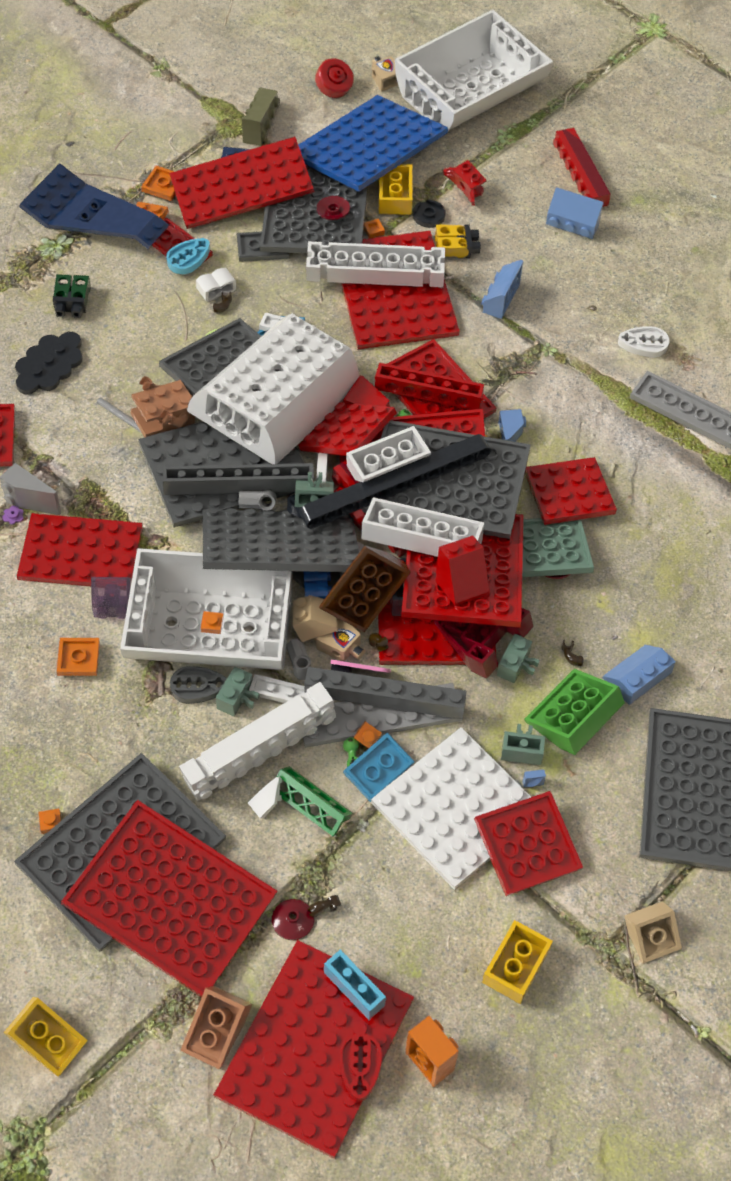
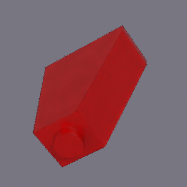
M362 375L358 377L343 399L345 404L357 403L390 407V400Z

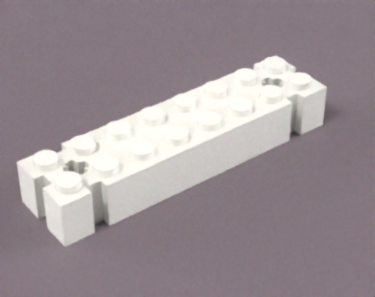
M308 241L306 281L320 282V279H327V282L401 286H423V283L430 284L429 287H443L445 248L431 247V250H424V247L332 242H329L328 246L322 245V242Z
M322 683L315 684L307 689V692L303 695L295 696L205 750L198 758H192L180 765L179 768L185 783L196 800L208 798L212 794L211 790L216 787H226L230 781L244 776L253 767L261 766L266 759L279 755L289 745L293 746L304 736L312 735L320 724H330L336 718L333 708L334 702Z

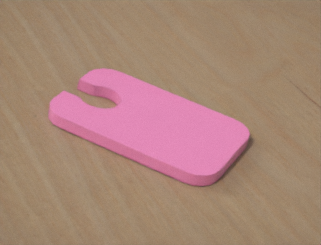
M331 660V664L391 673V669Z

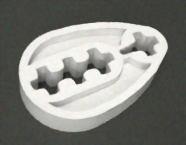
M636 327L620 333L618 345L633 354L655 358L665 354L669 345V337L665 331L657 327Z
M318 453L317 478L319 477V472H322V481L327 482L328 454Z

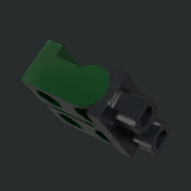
M56 274L52 300L56 317H64L65 312H71L72 317L81 318L82 313H86L88 295L91 291L89 276L74 275L72 279V275ZM60 280H67L68 283H61ZM77 281H85V284H78Z

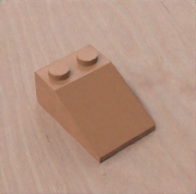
M215 986L205 988L180 1051L220 1070L246 1022L252 1003Z

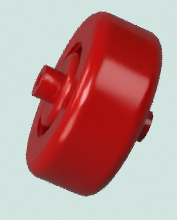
M330 58L323 61L317 69L315 82L318 89L324 95L331 98H340L345 96L353 86L354 74L346 62L337 58Z

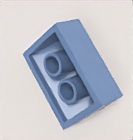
M556 187L547 213L546 224L593 239L599 227L603 202Z
M523 260L504 265L501 271L496 273L494 284H490L488 295H484L482 299L483 313L500 319L503 318L520 286Z
M644 645L602 678L619 686L624 701L630 705L669 676L673 671L676 661L662 648Z

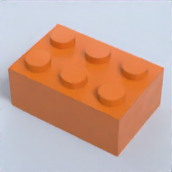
M428 1016L408 1032L405 1053L431 1085L435 1087L455 1070L459 1047L452 1037L448 1038L444 1034V1029L440 1022Z

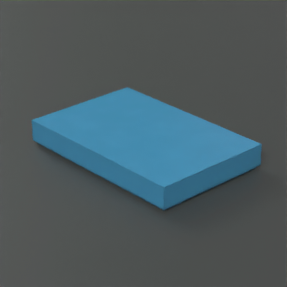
M386 733L349 765L343 773L371 802L373 797L402 775L415 761Z

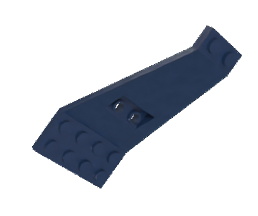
M61 163L19 205L23 211L45 228L136 239L148 250L169 227V224L156 214L86 184Z

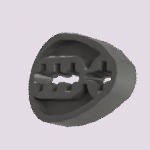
M185 666L176 670L171 676L170 689L173 697L181 703H201L216 698L227 678L208 668ZM178 682L182 683L180 688L176 686ZM188 682H191L192 684L190 688H187L186 686ZM197 682H201V687L198 688L196 686ZM217 682H221L220 687L216 686Z

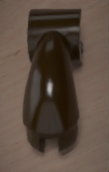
M223 292L221 293L222 302L213 304V312L222 313L229 307L232 302L231 292H229V296H224Z
M372 633L369 636V644L372 647L376 646L379 652L388 649V639L386 637L382 638L378 633Z
M563 640L561 648L564 651L566 660L573 666H582L584 662L583 656H577L571 652L574 647V641H571L570 646H566L565 640Z
M333 895L327 898V900L311 904L308 908V911H311L309 915L316 917L327 908L334 912L342 904L338 895Z

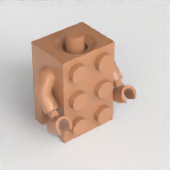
M144 376L139 384L143 385L142 389L144 391L131 394L137 407L132 408L130 414L144 437L195 424V416L187 411L188 404L193 396L190 395L181 380L164 385H156L152 383L149 377Z

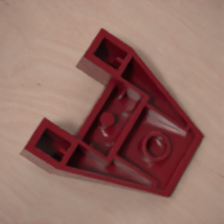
M522 608L521 627L434 621L436 627L471 672L486 679L498 667L496 653L492 648L506 633L513 636L517 634L524 638L534 627L530 611Z

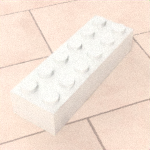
M373 498L362 522L361 539L438 557L440 546L472 535L481 544L484 522Z

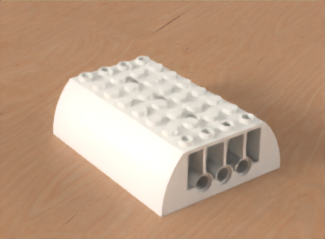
M494 10L395 59V73L402 97L421 115L448 127V131L543 81L549 75L553 66V61Z
M289 314L191 398L187 411L267 462L278 464L305 436L314 430L316 425L325 419L327 414L335 409L338 403L343 402L344 397L359 377L358 366L348 346L296 315Z
M137 548L120 647L123 658L283 670L292 601L293 571L203 569V553ZM203 611L223 613L224 619L221 634L201 632ZM174 620L177 623L174 626H168L167 622ZM246 626H252L254 627V630L251 632H246L244 628Z

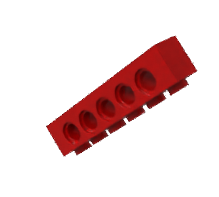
M380 362L375 374V387L379 391L470 410L480 409L484 392V384Z

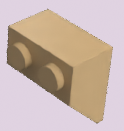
M309 595L293 601V627L301 642L338 631V618L319 608L324 599Z
M663 901L624 915L629 937L643 963L682 949L674 910Z

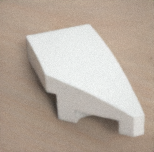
M276 777L248 802L259 818H265L276 806L277 801H281L282 795H279L280 783H282L281 777Z

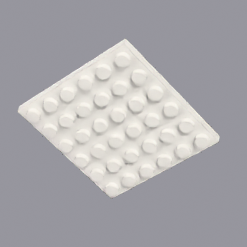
M459 728L371 799V803L455 890L491 860L475 823V816L525 800L531 796L462 728Z

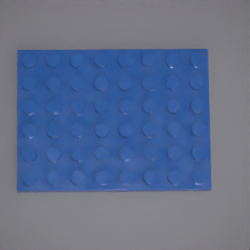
M376 95L298 145L305 165L359 192L446 135L448 127L380 95Z

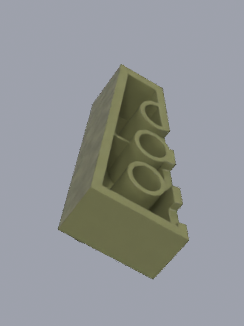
M259 87L254 100L250 103V109H247L245 112L246 116L242 117L243 143L262 146L263 141L267 139V130L271 129L272 118H275L276 107L278 108L280 105L278 91Z

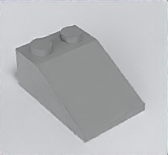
M14 463L0 476L4 499L10 505L14 504L21 509L55 515L62 513L57 491L18 464Z

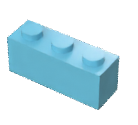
M341 949L324 963V973L368 1020L385 1006L386 996Z

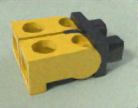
M465 224L464 226L436 225L435 244L436 247L445 248V257L471 258V253H480L481 243L472 242L479 241V230L470 229V224Z

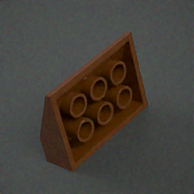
M364 546L320 604L319 608L365 632L411 572L405 562L396 556L382 550Z

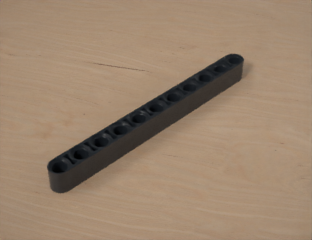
M481 434L474 435L373 479L356 483L307 503L299 509V514L307 528H316L369 506L373 498L384 500L484 459L491 453V448Z

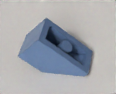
M521 409L500 411L498 423L501 439L516 442L522 435L523 427H526V417L522 416Z

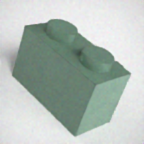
M308 472V481L296 480L295 507H302L307 503L334 493L333 482H323L322 472H319V477L316 481H313L312 472Z
M514 634L499 662L497 676L514 684L522 669L533 676L535 669L531 668L530 665L538 667L540 662L536 658H528L533 641Z
M234 666L216 696L218 710L235 717L243 702L247 707L253 709L254 702L249 699L255 698L258 700L260 696L256 691H249L253 680L251 673Z
M517 724L516 733L504 732L501 760L541 765L544 755L545 736L531 735L532 725H529L526 734H523L521 730L522 724Z

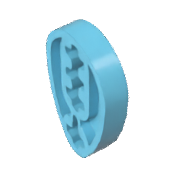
M205 238L188 240L172 247L166 256L168 268L177 274H189L195 271L208 257L210 242Z

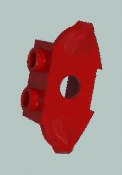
M469 160L455 168L449 167L444 169V175L468 197L471 206H475V197L482 196L484 188L481 185L487 182L483 175Z

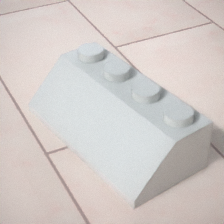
M414 426L346 453L347 467L354 479L360 482L368 481L431 455L429 448Z

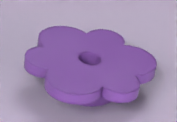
M11 506L10 509L4 510L3 521L9 522L12 525L16 522L23 521L24 512L17 506Z

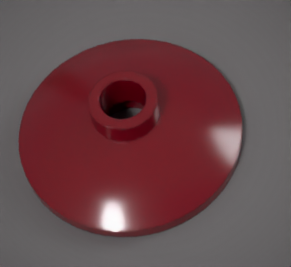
M328 196L318 202L316 209L322 218L338 220L344 218L349 213L350 204L342 197Z
M288 899L278 904L272 914L274 931L286 940H299L307 936L314 925V917H311L309 915L311 911H308L310 906L298 899ZM291 914H295L297 916L295 919L289 918Z

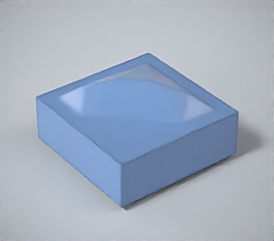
M545 770L524 772L523 786L534 787L544 785L546 778Z

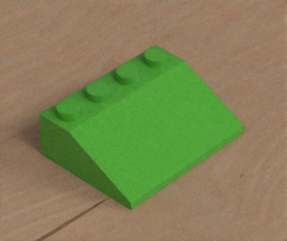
M573 669L524 720L558 748L576 755L625 702L619 686Z

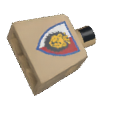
M376 56L372 60V77L379 90L382 92L397 86L395 59L390 56L384 59Z
M338 619V631L316 638V649L340 661H345L350 655L359 660L365 653V650L359 646L361 634L352 625Z

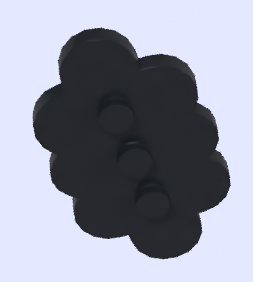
M73 331L65 332L59 337L45 335L40 338L38 345L28 348L26 357L20 358L15 364L18 375L16 379L17 390L23 394H32L39 388L44 391H51L58 387L60 380L70 377L72 368L79 366L83 359L82 353L79 350L82 344L80 335Z

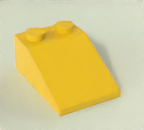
M32 997L3 1032L57 1077L60 1076L88 1041L38 997Z

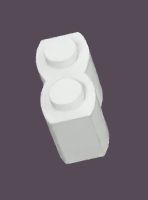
M220 268L211 274L201 275L197 278L196 288L205 301H212L220 297L222 292L223 295L234 292L236 290V280L227 268Z

